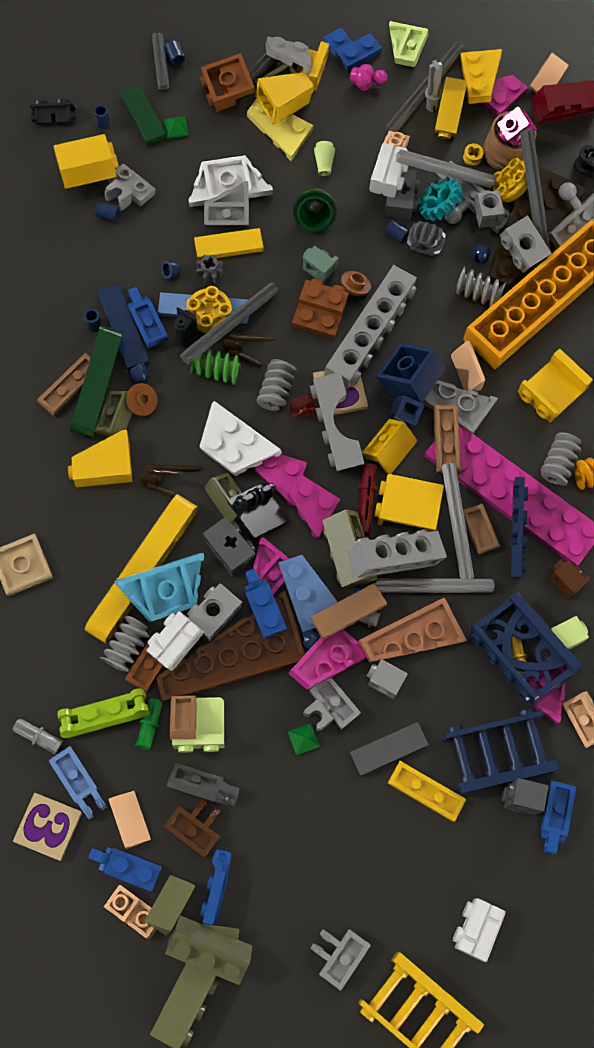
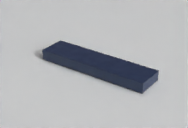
M119 283L97 290L111 328L123 331L119 349L127 370L130 371L140 363H144V365L150 364Z

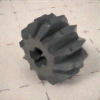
M418 221V223H414L410 228L407 244L411 246L412 250H416L417 253H422L425 256L427 254L434 256L443 249L446 234L442 232V228L436 227L435 224L432 225L429 222Z

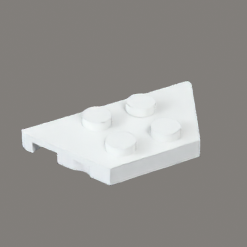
M245 155L204 161L201 163L199 175L195 180L194 190L189 198V206H202L205 201L240 185L244 181H248L249 198L273 195V188L270 184L267 185L262 179L261 173L252 167L251 162Z
M215 401L212 403L200 443V449L232 474L237 476L246 472L248 468L263 464L262 461L274 455L278 457L282 454L281 449Z

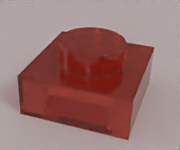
M309 393L290 400L289 410L292 417L298 415L302 417L310 414L314 410L315 399Z

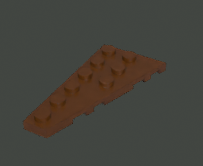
M283 591L275 598L286 625V631L263 639L254 614L252 613L248 617L243 618L216 636L214 640L200 647L184 660H181L174 670L167 669L156 677L162 701H170L171 696H188L297 664L305 653L286 591Z

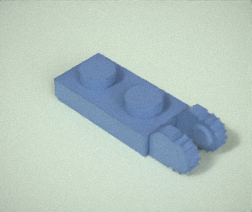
M71 746L48 760L74 802L79 804L88 819L94 817L92 810L83 800L92 794L97 806L102 811L107 808V805L97 792V786Z

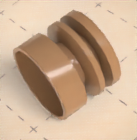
M507 112L498 115L493 121L483 145L485 160L494 169L500 171L509 165L513 158L517 157L524 161L522 144L514 146L510 142L505 143L499 135L501 130L497 123L502 120V117ZM536 130L533 132V133H534V140L536 139V136H537Z

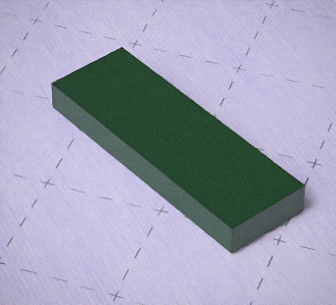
M137 84L119 91L120 97L146 146L165 139L166 133L140 85Z

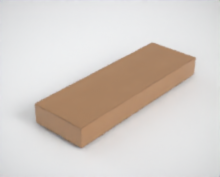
M87 353L79 358L37 399V402L54 417L81 392L91 358Z
M434 405L437 474H443L442 466L444 464L455 463L457 474H460L461 457L457 405Z
M375 583L313 615L310 620L322 640L385 607L387 602Z

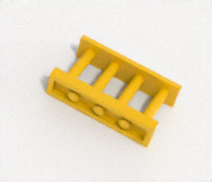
M397 952L391 959L396 964L393 967L395 971L368 1005L362 999L358 1002L363 1007L360 1011L361 1014L372 1023L375 1019L378 1020L408 1048H420L443 1015H448L449 1012L458 1018L455 1022L457 1026L441 1048H455L466 1032L469 1033L472 1030L478 1034L484 1026L481 1021L400 952ZM409 976L416 982L414 985L415 990L389 1023L377 1011L402 978L406 979ZM430 994L437 1000L434 1004L436 1008L410 1041L398 1029L422 997H427Z

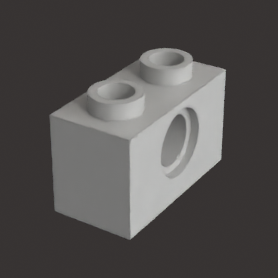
M528 216L506 228L499 235L503 247L510 251L515 266L521 269L523 273L552 254ZM520 242H524L528 249L521 248Z
M221 583L216 588L212 586L204 595L205 600L200 605L195 604L187 614L188 618L204 631L202 637L208 642H211L242 609V601ZM210 607H216L220 610L217 616H209L206 612Z

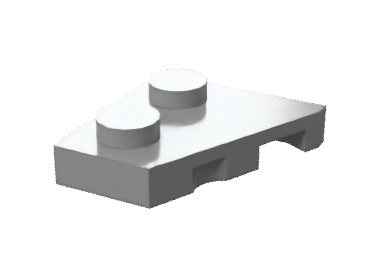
M267 37L265 45L268 56L280 60L289 66H292L294 62L304 67L303 73H310L312 66L308 46L298 41H285L281 37Z
M244 181L240 185L204 202L205 226H249L248 181Z

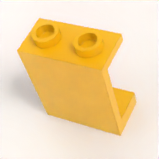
M559 349L553 354L550 362L528 382L524 380L521 383L517 392L524 402L530 403L536 409L541 418L547 419L551 423L588 389L593 379Z
M388 474L386 481H381L379 495H383L382 503H377L374 516L379 517L377 525L382 526L383 520L424 528L428 532L435 531L444 485Z

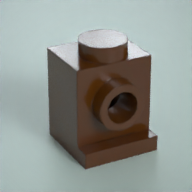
M563 559L551 568L554 572L549 577L568 599L591 579L589 575L584 578L581 569L576 564L571 563L569 560L565 562Z

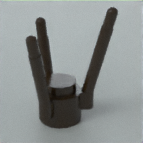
M228 332L224 336L223 349L229 350V355H237L239 358L259 367L262 366L261 362L238 352V349H243L244 340H274L273 334Z
M144 464L141 472V482L147 483L148 489L157 490L174 498L177 494L157 485V483L162 482L163 475L181 476V471L200 470L201 467Z

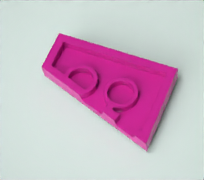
M343 629L324 640L320 637L291 669L289 674L308 690L367 659L360 643Z

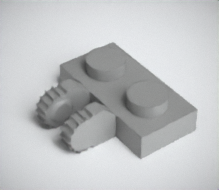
M348 929L341 941H338L328 932L322 930L320 933L322 938L336 946V949L331 956L322 947L314 943L310 949L327 961L319 975L341 991L371 945L350 929Z

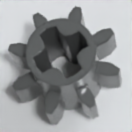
M204 254L201 261H196L198 268L196 275L197 277L202 276L204 283L207 281L216 283L217 277L223 276V270L221 269L223 268V262H217L216 255L206 256Z

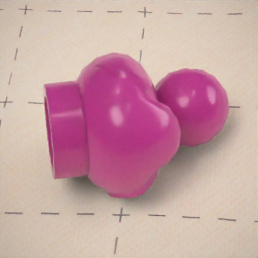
M363 64L359 68L354 67L350 75L351 84L357 85L361 91H367L373 84V81L377 85H383L388 79L387 73L384 70L374 72L369 64Z

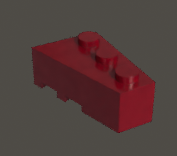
M583 80L576 83L543 85L531 99L536 125L594 113V81Z

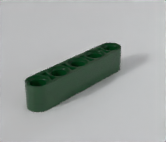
M100 325L71 423V432L93 438L123 331Z

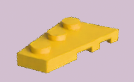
M502 49L460 53L463 77L467 81L466 92L469 104L490 102L502 56Z

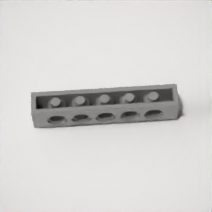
M395 265L392 266L326 365L324 376L341 372L344 387L347 390L351 384H357L362 374L360 372L363 366L367 368L373 358L372 352L374 349L379 350L384 341L383 335L385 332H391L395 324V317L397 315L401 316L406 308V300H411L417 291V287H415L417 277ZM357 344H364L366 347H360ZM345 361H352L355 364L350 365L347 364Z

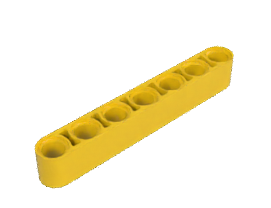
M178 494L175 495L117 580L161 566L194 518L198 506ZM115 583L85 626L86 632L104 643L109 642L134 606Z

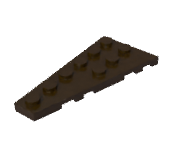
M538 165L549 233L563 220L572 208L568 200H563L560 197V186L566 182L573 183L577 189L576 196L578 199L587 189ZM528 188L519 198L514 200L504 230L526 216L533 223ZM500 239L488 276H491L490 281L493 282L498 279L501 286L506 282V288L520 273L521 269L515 266L513 256L509 250L503 247ZM520 242L521 248L527 250V245L524 242Z

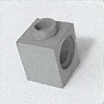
M485 190L477 193L474 209L479 228L501 225L505 213L499 190Z
M381 659L378 665L373 663L367 674V677L370 678L368 686L394 699L408 673Z

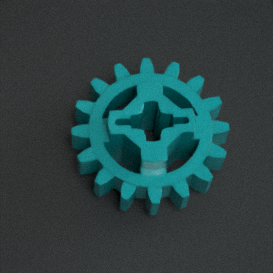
M446 177L444 181L440 178L437 184L432 182L431 186L428 187L429 189H424L425 194L419 196L421 201L417 204L419 207L418 211L426 220L430 219L432 222L436 218L442 220L443 215L449 216L452 210L457 209L455 205L461 203L460 197L464 195L462 192L463 188L455 178L450 180L449 177Z

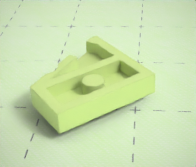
M390 21L389 28L395 63L415 67L427 40L428 29Z

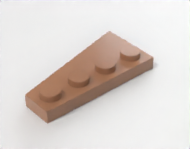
M442 598L360 639L359 643L369 663L381 659L385 660L458 644L467 640L445 598Z

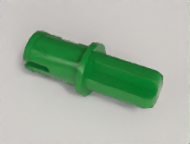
M149 699L147 704L149 714L139 722L141 728L135 746L138 748L151 750L155 731L159 729L157 723L163 703L158 699Z

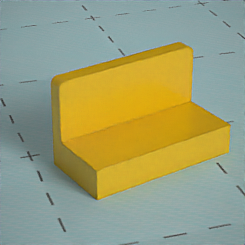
M322 41L318 51L309 49L312 67L310 73L306 75L312 81L315 91L321 79L329 52V43ZM298 65L296 72H303L304 67Z
M389 419L363 450L362 454L366 459L379 462L386 473L392 474L417 443V439L405 422Z

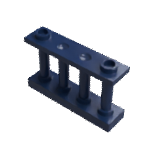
M534 708L520 711V716L465 729H463L462 725L448 728V733L443 736V740L454 741L463 774L462 782L456 785L458 795L509 784L517 778L525 780L560 770L557 760L549 761L548 757H545L535 720L544 715L543 711L535 712ZM525 723L536 759L533 761L534 765L525 767V764L521 763L511 728L512 725ZM499 728L502 730L512 765L510 766V771L501 773L500 769H497L487 731ZM474 734L478 735L488 771L485 772L486 777L478 779L476 774L473 775L463 739L465 736Z

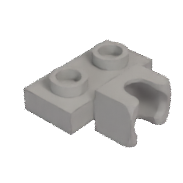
M122 164L115 170L117 177L108 179L110 184L105 189L107 201L118 198L120 204L118 205L119 211L129 206L132 200L139 206H142L156 192L153 186L125 164Z
M332 678L310 689L309 692L316 701L303 712L305 717H310L312 714L320 715L321 721L318 722L316 727L318 732L322 731L332 721L342 730L361 714Z

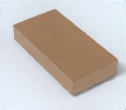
M483 504L463 510L466 530L477 556L499 549V541Z
M171 696L170 739H196V696Z

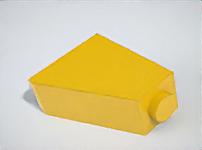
M303 72L258 78L255 97L273 125L309 104L314 86L312 81Z
M446 77L434 131V134H438L439 138L451 139V137L456 136L467 85L466 80Z
M122 430L72 457V466H68L69 480L74 481L76 488L133 482L130 442L127 430Z

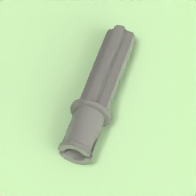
M437 60L432 61V64L429 65L428 88L425 91L427 98L426 109L430 112H433L434 106L435 111L439 109V99L442 96L441 77L443 65L441 62H437Z

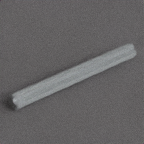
M402 149L396 154V161L401 164L488 188L495 185L496 177L492 174Z
M446 463L442 466L460 579H473L474 573L455 463Z
M378 578L375 581V585L380 592L492 593L495 588L493 579Z

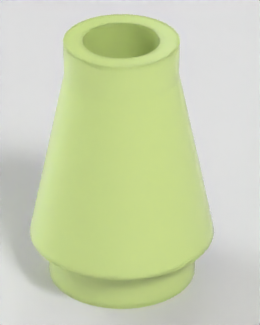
M320 141L316 143L314 148L318 174L320 176L331 175L335 148L332 142Z

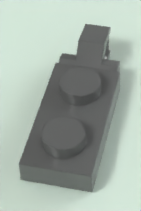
M178 763L174 765L167 783V787L235 806L240 788L225 783L223 777Z

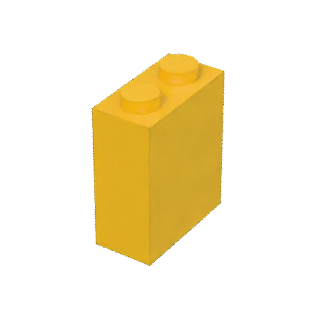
M105 134L53 146L65 189L117 177L115 168L119 167L117 157L114 153L112 142H107Z

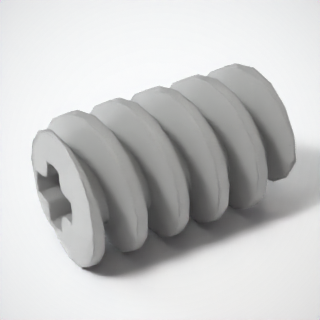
M464 266L456 285V294L460 295L464 290L465 298L473 294V301L476 302L482 297L481 304L484 305L490 300L491 307L500 299L506 282L501 287H499L498 279L493 284H490L491 276H488L483 281L482 273L474 277V270L471 269L468 274H465Z
M273 359L268 364V371L265 373V379L262 382V388L259 391L260 395L257 397L256 402L267 410L278 411V406L286 405V401L282 398H288L289 393L286 390L291 389L292 385L289 382L294 381L292 374H295L297 369L286 361Z
M560 432L555 436V441L551 445L548 457L544 461V465L541 468V476L550 483L566 486L568 481L565 478L571 476L569 470H573L575 467L572 462L578 460L576 454L581 453L582 450L578 445L582 442L572 434Z
M130 616L125 617L128 624L122 623L120 625L123 633L115 632L114 634L118 641L111 640L109 642L113 650L105 649L104 654L107 658L100 657L108 665L125 672L129 671L125 663H134L130 655H139L138 650L135 648L136 645L142 647L145 645L141 637H150L146 632L148 627Z

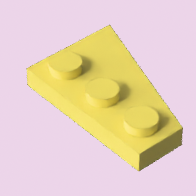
M257 99L247 111V117L273 140V144L278 149L281 148L286 153V157L290 161H292L313 131L312 124L293 114L272 125Z

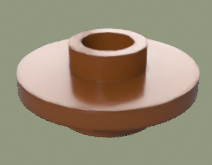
M347 271L341 277L342 287L350 294L365 296L371 289L370 281L362 273Z
M139 383L133 385L128 390L126 403L129 410L135 415L146 416L155 410L157 395L151 386Z

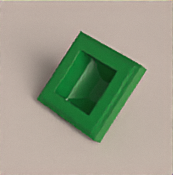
M185 116L163 119L167 139L188 136Z
M311 723L288 732L296 756L320 747Z

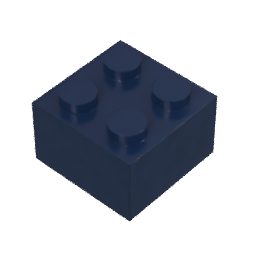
M400 342L376 377L387 395L396 397L405 395L422 403L446 367L436 349Z

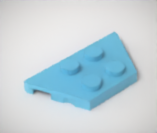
M198 553L115 580L114 582L148 621H155L172 613L175 614L178 611L181 612L192 608L197 604V588L201 580L199 572L201 561H204V554Z

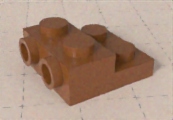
M241 53L201 67L203 76L199 78L203 90L208 89L209 94H206L209 106H214L216 112L235 106L236 99L256 93Z
M319 279L306 280L292 321V327L335 340L349 293L345 292V289L339 285L328 287Z

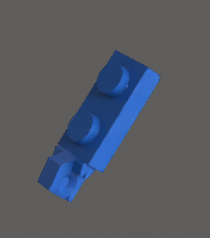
M137 287L128 290L132 301L128 304L129 311L147 349L168 341L167 333L150 298L148 299L147 296L142 298Z
M255 569L247 571L246 578L249 585L245 586L246 597L263 639L286 631V625L269 584H267L265 579L259 580Z
M553 780L549 781L540 830V838L545 839L543 853L557 854L558 843H564L565 837H568L576 786Z
M107 847L105 853L92 848L88 857L101 863L99 870L104 871L105 874L151 892L154 890L162 869L159 865Z
M216 850L212 859L216 870L215 874L209 877L207 891H210L208 902L204 901L200 917L204 918V924L217 925L229 876L228 871L232 859V853Z

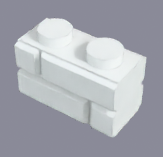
M382 143L370 181V192L382 193L384 196L393 198L397 190L401 191L405 178L401 177L402 172H407L409 166L398 163L396 161V154L401 149L408 151L406 148Z
M179 611L176 615L172 613L165 620L164 625L166 627L160 634L156 632L148 641L150 646L147 652L169 670H174L204 633L200 627Z
M478 898L473 899L472 902L468 901L462 915L466 917L463 927L458 926L453 937V941L456 942L454 948L480 961L487 962L506 911Z

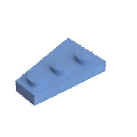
M303 555L279 562L278 564L301 632L315 628L310 620L311 617L338 603Z

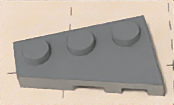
M437 380L422 403L432 410L434 405H457L459 426L474 434L498 398L493 396L486 397L478 394L476 391H466L456 388L453 384Z

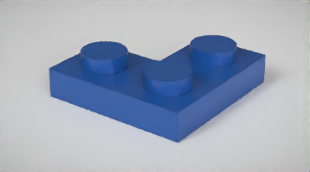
M342 28L324 36V42L329 43V50L347 72L382 52V47L371 33L354 42Z

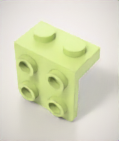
M220 697L197 698L196 739H172L173 748L178 749V752L181 753L193 752V749H204V752H218L219 748H224V700Z

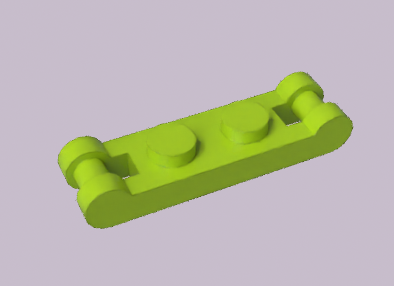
M138 688L122 696L74 709L65 708L59 710L57 713L58 721L62 725L59 728L60 736L70 738L146 717L149 714L148 705L144 702L146 699L145 690ZM135 704L132 709H129V705ZM78 720L79 723L72 724L71 721Z

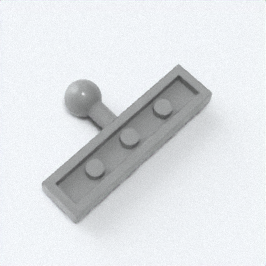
M436 173L435 179L439 180L441 178L444 181L448 176ZM455 178L463 188L462 192L464 195L460 197L461 203L455 206L457 209L452 210L449 216L444 215L448 223H458L462 218V213L468 208L475 213L474 202L477 193L485 191L481 186ZM504 207L505 214L501 225L490 227L497 234L505 228L510 214Z
M570 182L560 186L559 195L563 200L570 202L574 211L548 233V237L556 249L562 246L589 221L594 220V193L581 204L576 196V186Z

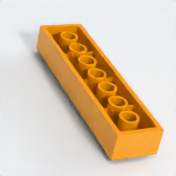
M594 220L589 221L467 327L463 340L465 342L470 341L473 349L491 367L497 369L594 283Z

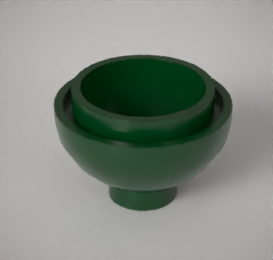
M311 188L303 191L296 198L293 205L295 222L302 229L309 232L326 230L334 223L337 216V205L334 198L323 189ZM317 202L319 205L311 206V203Z

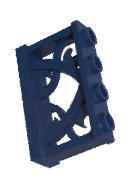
M518 592L510 596L509 600L477 623L471 625L470 637L477 647L481 646L487 652L486 657L494 666L498 665L502 670L504 679L509 684L513 683L518 689L520 698L525 703L529 702L533 707L568 680L580 674L582 664ZM512 610L514 612L508 623L499 620ZM491 625H497L505 629L504 633L500 630L492 631V633L497 635L495 640L489 639L485 633L486 628ZM526 626L529 632L522 634L516 631L515 628L521 631V627ZM512 635L521 640L536 638L539 641L535 651L537 663L524 662L512 658ZM502 646V652L497 647ZM544 650H547L551 655L550 657L544 656L546 662L542 661L540 655ZM563 668L565 672L551 681L549 672ZM538 673H543L545 685L540 689L532 688L528 684L527 679L534 678L537 684L539 680Z

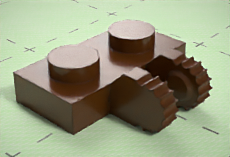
M203 798L191 814L181 806H178L163 827L202 857L206 858L220 838L209 827L221 811L215 808L211 811L204 824L196 818L203 812L208 803Z

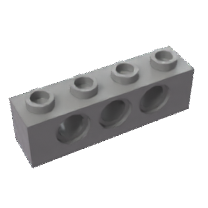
M427 529L410 535L408 532L397 534L395 537L382 535L375 540H369L368 537L361 538L355 541V545L347 551L356 578L431 567L447 558L438 531L428 532Z

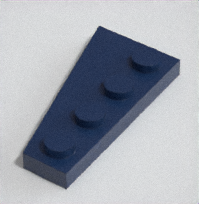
M515 477L513 482L510 578H520L521 573H526V558H522V549H526L527 534H523V525H527V511H524V501H528V487H525V477Z

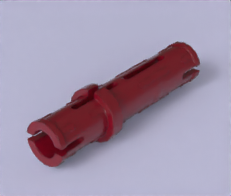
M363 464L362 481L358 488L360 491L358 515L364 535L369 536L371 535L374 493L377 492V486L375 485L377 465Z

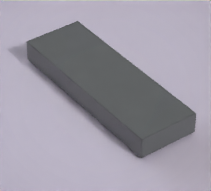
M416 722L351 751L350 755L359 775L362 776L420 750L429 744L419 723Z

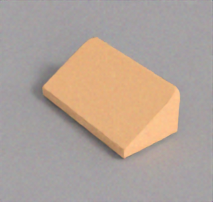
M466 341L451 354V358L463 389L466 391H480L484 385L485 377L471 342Z
M586 691L565 701L562 705L584 746L587 748L594 744V703Z
M135 791L109 798L125 848L129 849L151 840Z

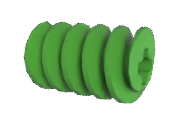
M209 348L206 354L202 353L192 361L190 373L192 374L196 369L197 375L201 376L205 371L207 378H210L214 373L215 380H219L223 375V381L226 383L232 377V384L236 385L241 370V363H239L237 355L230 361L229 353H226L224 358H221L220 351H217L215 356H212V350Z

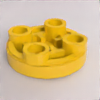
M517 157L513 158L509 165L501 172L498 171L494 174L496 178L493 191L499 190L501 201L504 203L516 200L528 188L524 161Z
M209 286L206 289L197 291L186 302V310L191 311L197 318L198 330L206 333L232 313V305L229 298L215 286Z

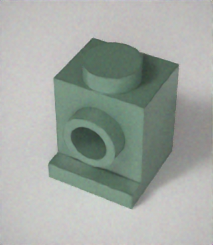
M314 246L313 248H308L303 254V270L323 283L337 270L338 257L334 256L331 258L329 253L323 249L320 250Z

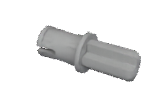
M18 719L13 726V731L32 741L33 746L43 747L56 755L62 745V739L44 731L43 727L39 729L22 719Z

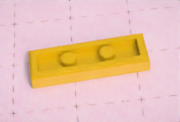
M260 228L194 237L198 261L202 260L204 254L206 256L216 255V258L262 252L264 250Z
M399 761L387 783L452 822H455L466 801L462 796L402 761Z

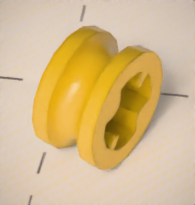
M474 143L466 146L463 154L464 162L469 166L479 165L484 155L483 148Z

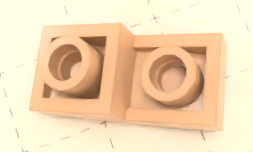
M551 53L529 88L537 93L543 85L557 84L569 65L554 53Z
M389 131L384 143L394 145V147L407 148L410 136L400 132Z
M119 885L104 907L146 939L150 940L157 930L144 922L151 907Z

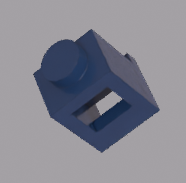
M405 395L398 396L390 414L394 415L397 421L405 422L406 425L416 426L425 404Z

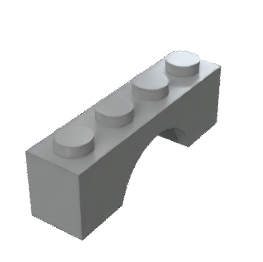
M341 372L314 378V385L310 386L313 399L318 398L320 408H316L319 422L324 421L326 430L322 431L325 445L330 444L332 453L328 454L331 468L336 467V471H341L365 464L359 441L343 436L334 424V410L338 403L346 397Z

